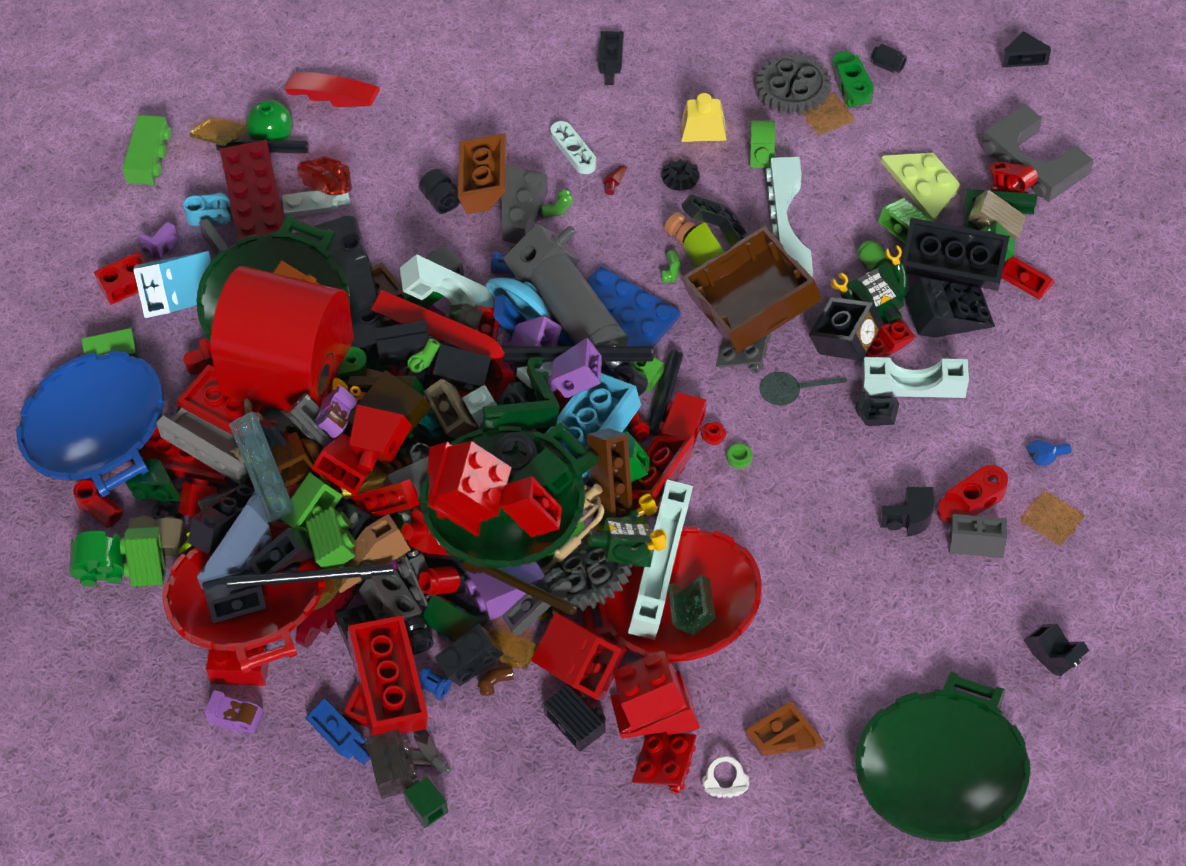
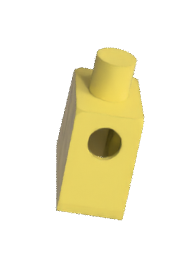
M701 93L697 99H691L686 102L681 120L682 142L726 140V125L721 100L712 99L709 94Z

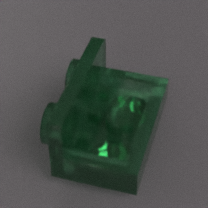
M702 574L684 589L674 583L668 586L672 623L677 629L694 636L716 618L709 578Z

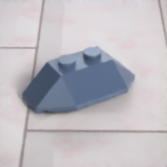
M255 490L251 498L203 570L197 576L202 589L203 583L253 570L248 561L272 542V534L265 506L259 491Z

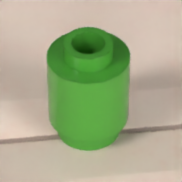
M867 241L858 249L859 260L869 271L887 262L890 265L893 264L892 260L886 257V251L878 243Z

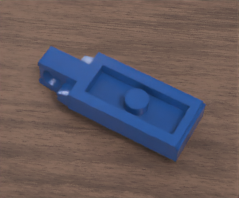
M323 698L305 717L319 734L346 759L349 760L353 756L358 762L366 765L372 758L362 747L366 742L362 737L363 735L328 699Z

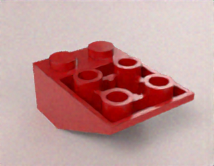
M555 612L531 662L573 688L596 700L604 699L614 679L613 671L619 669L628 649Z

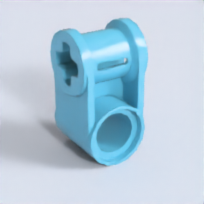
M225 194L193 195L186 198L183 202L186 221L191 226H200L199 222L205 219L214 225L228 224L231 221V214L228 212L230 198Z

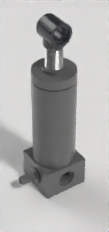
M536 224L503 257V260L519 282L523 284L529 282L537 288L536 293L545 302L546 307L559 325L562 326V329L574 345L588 338L594 346H627L628 336L576 268L580 260L566 243L575 234V230L571 226H568L558 236ZM631 362L601 363V366L607 365L610 368L613 378L636 386L638 396L647 389L648 379L646 375L637 370Z

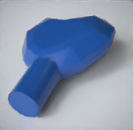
M1034 440L1026 446L1028 452L1033 455L1034 463L1040 466L1051 464L1058 455L1070 454L1072 452L1069 443L1054 446L1046 441Z

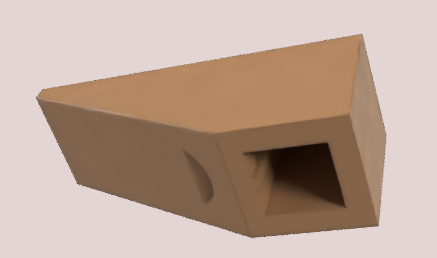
M387 514L362 531L355 541L354 551L356 557L338 568L360 566V563H371V565L389 564L411 549L390 515ZM361 577L332 580L339 592L342 593L360 582Z

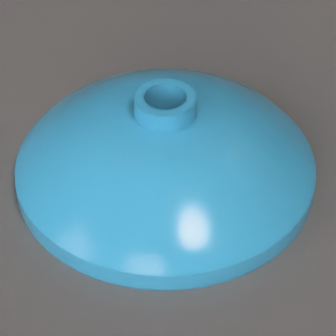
M492 278L487 282L486 288L494 298L505 295L527 321L541 316L551 320L545 302L536 293L537 288L531 283L525 282L523 284L509 278Z

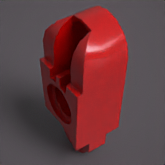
M987 465L980 468L948 490L945 497L939 500L938 518L944 523L951 524L953 514L976 516L999 503L1004 498L1007 489V473L1001 467L995 465ZM995 477H996V478H997V482H996V483H995V482L992 483V481H993V480L995 479Z

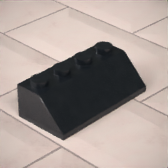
M911 218L902 262L907 274L998 291L1010 236Z

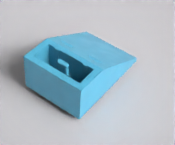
M209 251L135 265L134 273L145 318L197 305L196 299L199 283L203 273L211 263Z

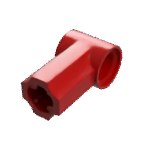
M81 480L75 484L73 494L80 510L88 512L106 528L112 527L120 520L123 510L108 497H102L94 482Z

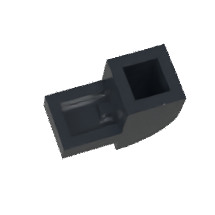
M906 487L905 505L881 506L880 528L899 530L902 527H907L908 536L918 535L925 531L931 523L935 505L933 487Z
M1043 624L1024 639L1033 656L1052 674L1062 676L1069 669L1080 664L1083 661L1082 657L1090 651L1084 641L1069 642L1058 624Z

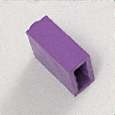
M536 561L518 567L500 568L533 585H536L545 577ZM466 571L468 579L464 581L467 591L470 595L475 594L476 597L474 599L479 611H485L490 621L502 616L526 594L483 572L481 574H472Z

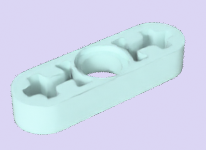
M565 121L554 123L551 126V138L579 173H592L596 169V157L569 123ZM571 145H577L580 147L576 151H570L567 149Z

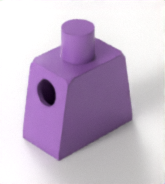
M545 316L519 323L515 327L512 339H508L505 342V346H556L562 326ZM516 362V363H518V364H520L521 366H524V367H525L528 362Z
M586 338L555 358L552 363V373L547 381L552 392L558 389L564 397L569 398L600 384L602 355L590 340Z

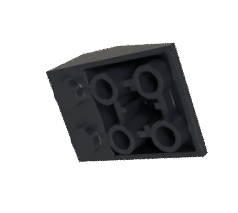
M920 277L905 296L918 335L941 337L995 327L981 287Z

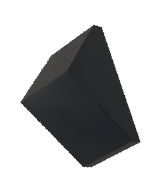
M1023 31L1004 49L1002 68L1048 65L1051 47Z

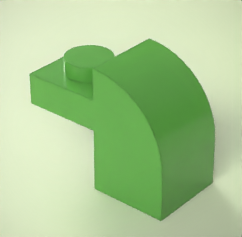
M751 120L750 168H770V160L774 158L775 121Z

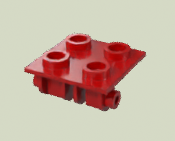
M682 733L646 735L632 782L637 784L669 785L671 792L680 793L685 788V775L689 774L690 771L688 767L692 764L691 757L696 750L694 744L697 735Z

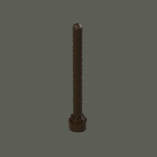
M463 561V569L472 574H481L483 572L569 615H574L577 612V607L574 604L500 568L483 567Z

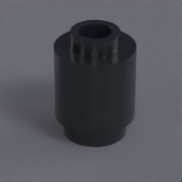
M882 43L879 47L876 46L873 49L871 59L873 60V65L892 73H901L906 64L907 56L903 55L902 51Z

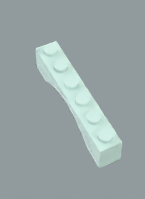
M771 158L770 168H766V182H771V186H768V201H773V205H770V219H775V224H772V234L783 245L786 253L797 260L812 277L811 250L796 237L787 217L788 206L801 188L800 158Z
M671 480L666 481L654 530H664L667 536V546L660 551L654 549L651 567H644L628 631L629 634L655 640L693 486Z

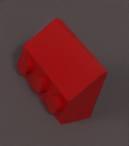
M656 436L645 451L650 457L648 475L631 482L633 509L637 510L641 507L639 499L645 494L652 496L658 509L666 481H675L691 458L695 440L693 436Z

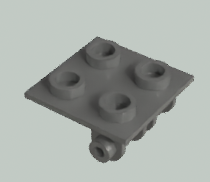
M769 333L739 353H736L723 337L716 367L748 365L752 373H759L764 366L762 362L763 358L766 357L767 341L770 339L771 334Z

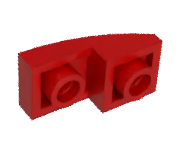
M902 319L881 326L879 333L864 357L885 358L913 341L915 335Z

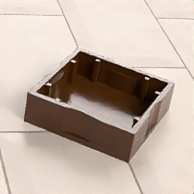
M766 226L761 227L737 242L725 253L710 259L681 277L691 299L736 353L744 350L822 301L815 280L797 260L786 253L783 245Z

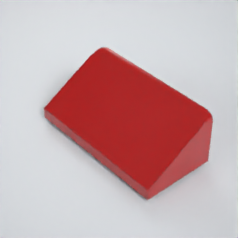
M1014 256L1010 257L1003 267L1002 279L1038 300L1055 283L1051 277Z

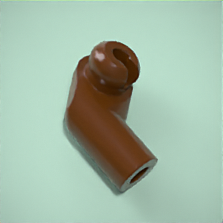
M512 666L489 670L478 681L477 687H480V694L482 696L493 695V685L497 682L514 680Z

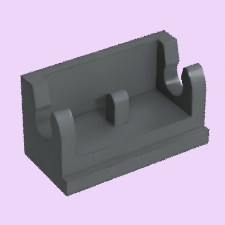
M304 393L284 414L308 439L318 443L323 450L337 437H330L325 430L316 425L320 408L307 393Z
M953 514L949 553L1003 558L1007 541V519Z

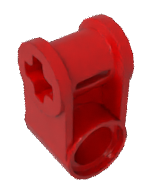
M996 162L989 166V172L992 173L993 179L991 184L992 191L1024 193L1038 179L1037 172L1029 165Z

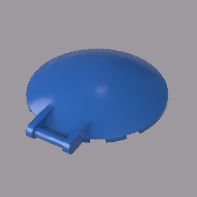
M109 351V354L96 355L95 352L82 355L64 363L48 374L38 384L40 388L33 397L28 396L20 412L22 418L20 426L16 428V437L22 456L37 472L59 480L92 478L102 497L110 494V490L140 473L143 475L149 472L139 450L154 433L157 427L156 422L161 418L164 406V391L157 373L142 358L138 359L130 356L127 352ZM133 458L135 462L133 466L106 481L103 480L102 475Z

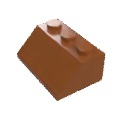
M505 133L459 141L458 198L466 214L489 211L506 192Z

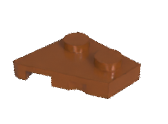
M791 701L746 729L745 732L747 738L762 756L818 749L824 744L823 739Z

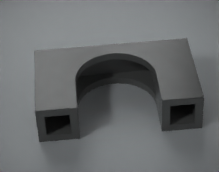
M1024 104L985 130L981 146L987 154H992L999 162L1033 167L1037 172L1038 179L1031 188L1038 197H1043L1046 201L1050 202L1088 176L1093 159L1077 146L1051 161H1037L1024 155L1019 146L1039 132L1042 120L1041 116Z

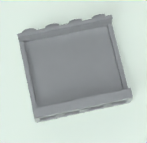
M268 407L262 415L268 420H275L284 433H287L286 426L293 424L284 414L286 411ZM183 408L171 420L163 415L156 422L161 438L239 485L241 483L244 484L256 470L253 463L245 466L244 463H240L235 456L229 453L230 450L239 446V438Z

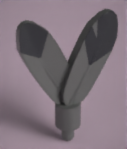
M426 729L415 731L413 734L420 751L400 750L393 754V758L403 764L433 766L440 772L442 770L447 773L451 771V768L447 766V762L438 757L436 748Z

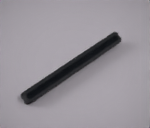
M504 346L502 349L505 355L501 360L504 362H528L530 358L541 357L543 362H553L555 358L573 346ZM594 346L602 355V362H651L654 359V348L652 346Z

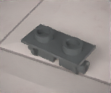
M412 549L407 552L408 557L402 555L398 558L400 563L397 564V567L402 577L407 578L410 584L408 590L414 600L423 606H428L426 599L428 598L430 601L431 595L420 590L418 580L420 574L429 567L423 553L419 552L418 549Z

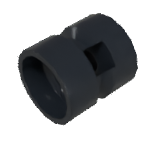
M442 169L431 170L421 178L418 186L419 190L429 200L436 212L445 214L459 206L458 188L455 184H452L451 179Z

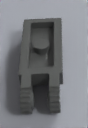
M560 568L553 569L535 585L560 598L564 597L572 587L569 579L564 578L565 573ZM525 594L502 615V618L511 632L519 637L551 605Z

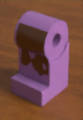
M340 385L323 398L317 415L316 425L325 430L330 437H337L347 426L349 413L356 406L358 399Z
M216 690L213 691L204 711L210 724L248 733H255L263 715V710L258 705L226 697L223 692Z

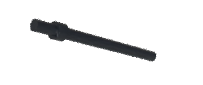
M360 563V566L231 576L226 577L227 588L356 577L366 580L372 579V576L393 575L394 567L393 564L371 565V563Z

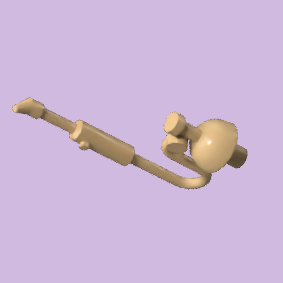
M595 484L593 487L584 485V509L589 511L581 517L580 523L585 522L599 509L597 517L579 535H574L559 550L554 551V558L545 567L541 568L544 575L557 562H562L582 543L581 539L602 519L604 506L601 504L599 497L603 492L600 485Z

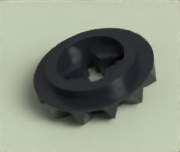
M680 158L677 162L670 160L668 165H664L662 171L663 183L668 188L676 191H685L693 188L700 178L697 165H692L690 160L684 162ZM685 170V174H681L677 177V173H680L681 171Z
M518 432L502 436L497 441L493 451V456L511 467L510 475L512 476L523 470L531 462L532 458L537 455L534 442L527 435ZM515 444H517L519 453L527 456L518 457L515 465H513L512 457L504 453L513 452Z

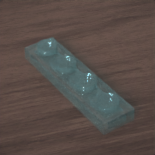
M250 412L229 423L255 491L259 493L264 505L268 522H274L294 512V507L256 412Z

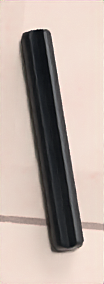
M218 138L216 149L220 151L221 148L261 140ZM267 140L269 153L306 154L309 152V142Z
M672 349L668 355L648 423L649 434L653 436H658L660 424L662 421H665L667 406L671 400L683 359V353L676 349Z

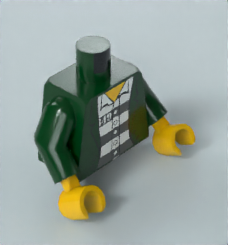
M897 245L895 246L898 253L896 257L890 256L888 248L885 252L886 257L892 260V265L887 262L849 283L847 276L840 273L838 275L842 280V285H838L834 278L831 279L830 283L834 289L841 291L840 296L842 299L873 302L880 317H885L889 323L902 318L899 309L904 306L903 298L907 295L908 277L904 264L899 260L902 251Z
M650 494L641 496L639 499L641 507L637 510L634 508L624 517L607 518L603 531L590 530L588 537L589 546L603 547L606 560L610 562L651 567L654 549L660 551L667 546V536L664 530L657 529L651 532L647 517H642L644 514L653 515L657 510Z

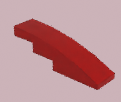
M293 73L284 88L289 95H307L312 101H330L334 107L371 106L380 91L378 86L359 80L319 73Z

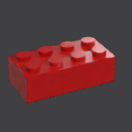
M403 615L348 626V644L371 741L427 729L428 713Z

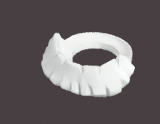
M730 756L715 758L708 765L706 776L701 780L703 783L702 787H705V792L710 793L711 796L717 795L719 798H726V796L731 798L743 794L748 790L750 782L749 776L743 772L741 764ZM724 761L733 764L737 772L733 785L728 788L720 787L714 778L716 765Z

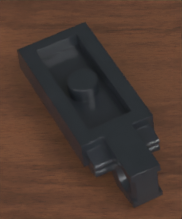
M601 31L599 69L600 73H605V85H614L615 74L621 73L624 31Z

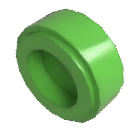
M737 443L729 447L726 459L731 467L742 469L750 465L753 453L747 445Z

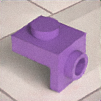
M166 222L153 238L143 233L138 236L143 253L150 257L154 255L160 259L169 250L174 249L179 240L175 225Z

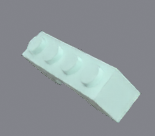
M417 254L400 267L403 292L421 300L425 299L433 291L438 292L453 304L460 318L474 323L477 306L494 308L492 295L485 286Z
M864 357L862 392L867 391L870 396L966 398L969 383L968 359H941L930 368L908 370L895 365L891 358Z

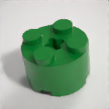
M87 531L76 535V540H71L70 574L80 580L82 586H95L97 581L102 580L112 584L122 582L125 554L120 552V539L122 537L114 534V538L107 537L104 531Z

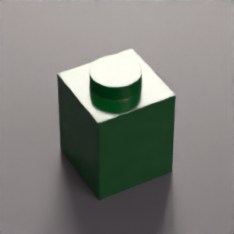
M428 777L421 781L416 780L412 782L406 791L403 792L406 804L424 828H427L449 813L446 800Z

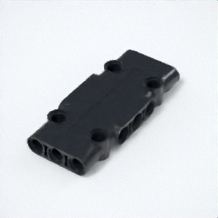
M348 215L316 225L314 227L324 231L329 229L335 232L333 243L328 252L338 266L340 265L348 282L350 314L354 335L351 347L363 350L367 361L379 358L374 329L385 327L382 316L371 310L379 294L372 266L363 244L358 220L356 217ZM298 231L294 233L318 243L321 242L320 239Z

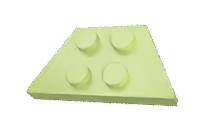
M934 153L884 155L881 157V163L922 212L933 222H936L939 214L948 206L951 198L960 190L961 184Z

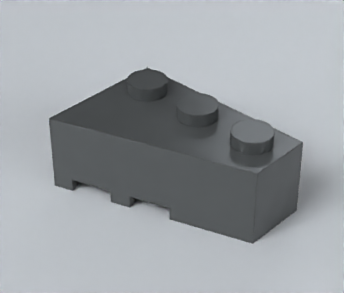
M506 166V192L501 196L503 241L517 244L535 226L541 206H543L548 193L547 174Z

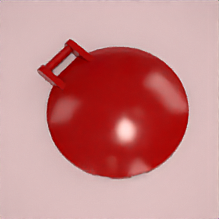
M278 522L274 525H269L272 541L287 528L293 529L289 525ZM194 547L186 555L182 553L170 569L171 575L167 583H164L162 602L169 623L180 636L203 648L219 651H236L243 674L251 672V668L289 656V658L298 656L290 632L299 626L315 609L323 594L326 580L282 583L279 586L261 585L266 609L213 623L204 590L200 587L197 576L203 570L212 554L208 555ZM314 556L297 571L323 568L316 563ZM280 639L284 640L285 645L247 658L245 651Z
M683 527L655 640L628 633L644 571L642 566L633 565L630 568L632 575L627 576L629 582L621 584L622 591L613 592L615 598H605V604H602L600 601L596 603V607L600 608L603 622L602 627L596 628L591 605H587L584 611L581 610L584 627L611 641L616 640L618 644L635 655L645 658L650 654L665 650L671 662L690 661L718 652L743 634L759 609L762 597V580L758 565L747 548H743L734 542L733 537L716 530L712 533L700 531L699 527Z

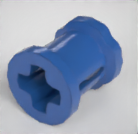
M495 251L491 260V273L503 272L516 277L503 260L505 255H500L499 252Z
M429 666L423 668L418 675L421 689L431 692L439 701L444 698L451 688L452 681L447 677L443 678L434 673L433 669Z

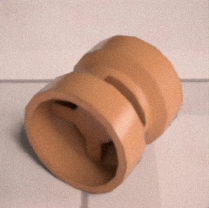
M676 212L666 221L664 231L670 236H675L676 240L683 245L685 241L683 238L687 237L697 225L691 221L687 222L684 215Z

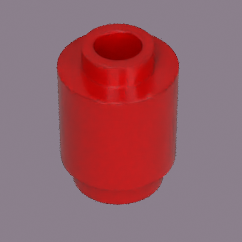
M453 566L428 568L419 576V587L423 593L431 596L454 593L460 585V575Z

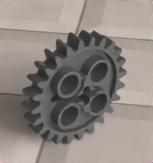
M786 53L785 58L777 55L776 61L770 58L768 64L763 63L762 70H758L756 93H759V100H764V106L771 104V111L779 108L780 114L788 111L789 116H792L793 111H796L801 116L803 110L810 114L811 107L818 110L819 104L824 105L825 99H829L831 75H828L827 68L822 69V62L815 64L816 58L807 60V54L802 58H799L798 53H795L794 57H790ZM792 88V92H791L790 96L788 97V95H789V89Z
M584 543L581 550L575 548L573 554H569L562 562H557L559 567L550 569L551 571L556 568L562 569L565 573L564 578L569 579L571 582V589L562 599L574 604L577 608L580 606L581 610L584 611L587 605H591L594 609L597 602L600 601L602 604H605V598H615L613 592L622 591L621 584L629 582L627 576L632 575L630 568L633 565L610 562L606 560L603 547H588Z

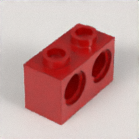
M139 251L94 271L97 283L110 305L139 293L134 267L135 265L146 263Z

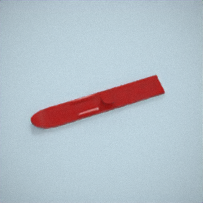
M383 290L380 291L371 309L401 324L425 320L429 336L459 349L489 356L494 360L501 359L505 355L502 347L490 336Z

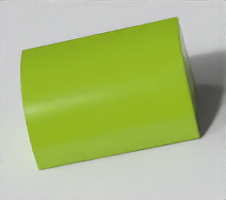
M706 222L694 228L687 235L683 244L684 250L696 268L710 259L725 253Z

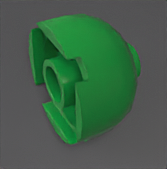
M264 100L256 103L249 110L246 118V129L250 139L286 140L291 135L293 120L289 110L280 102Z

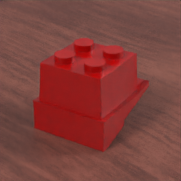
M472 441L457 445L445 442L432 446L429 450L427 473L430 474L428 506L436 511L439 519L448 518L473 535L480 536L481 522L499 515L504 485L508 482L511 467Z
M665 650L650 654L642 660L624 665L620 669L613 671L618 695L610 697L619 734L622 739L661 732L671 735L700 729L689 689L680 671H676Z

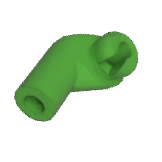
M561 190L558 193L559 199L555 204L541 206L543 218L564 214L573 202L570 191Z
M670 250L666 253L669 270L661 271L663 283H674L677 280L681 266L678 253L675 250Z
M429 339L422 351L409 358L408 368L414 373L427 368L440 347V343Z

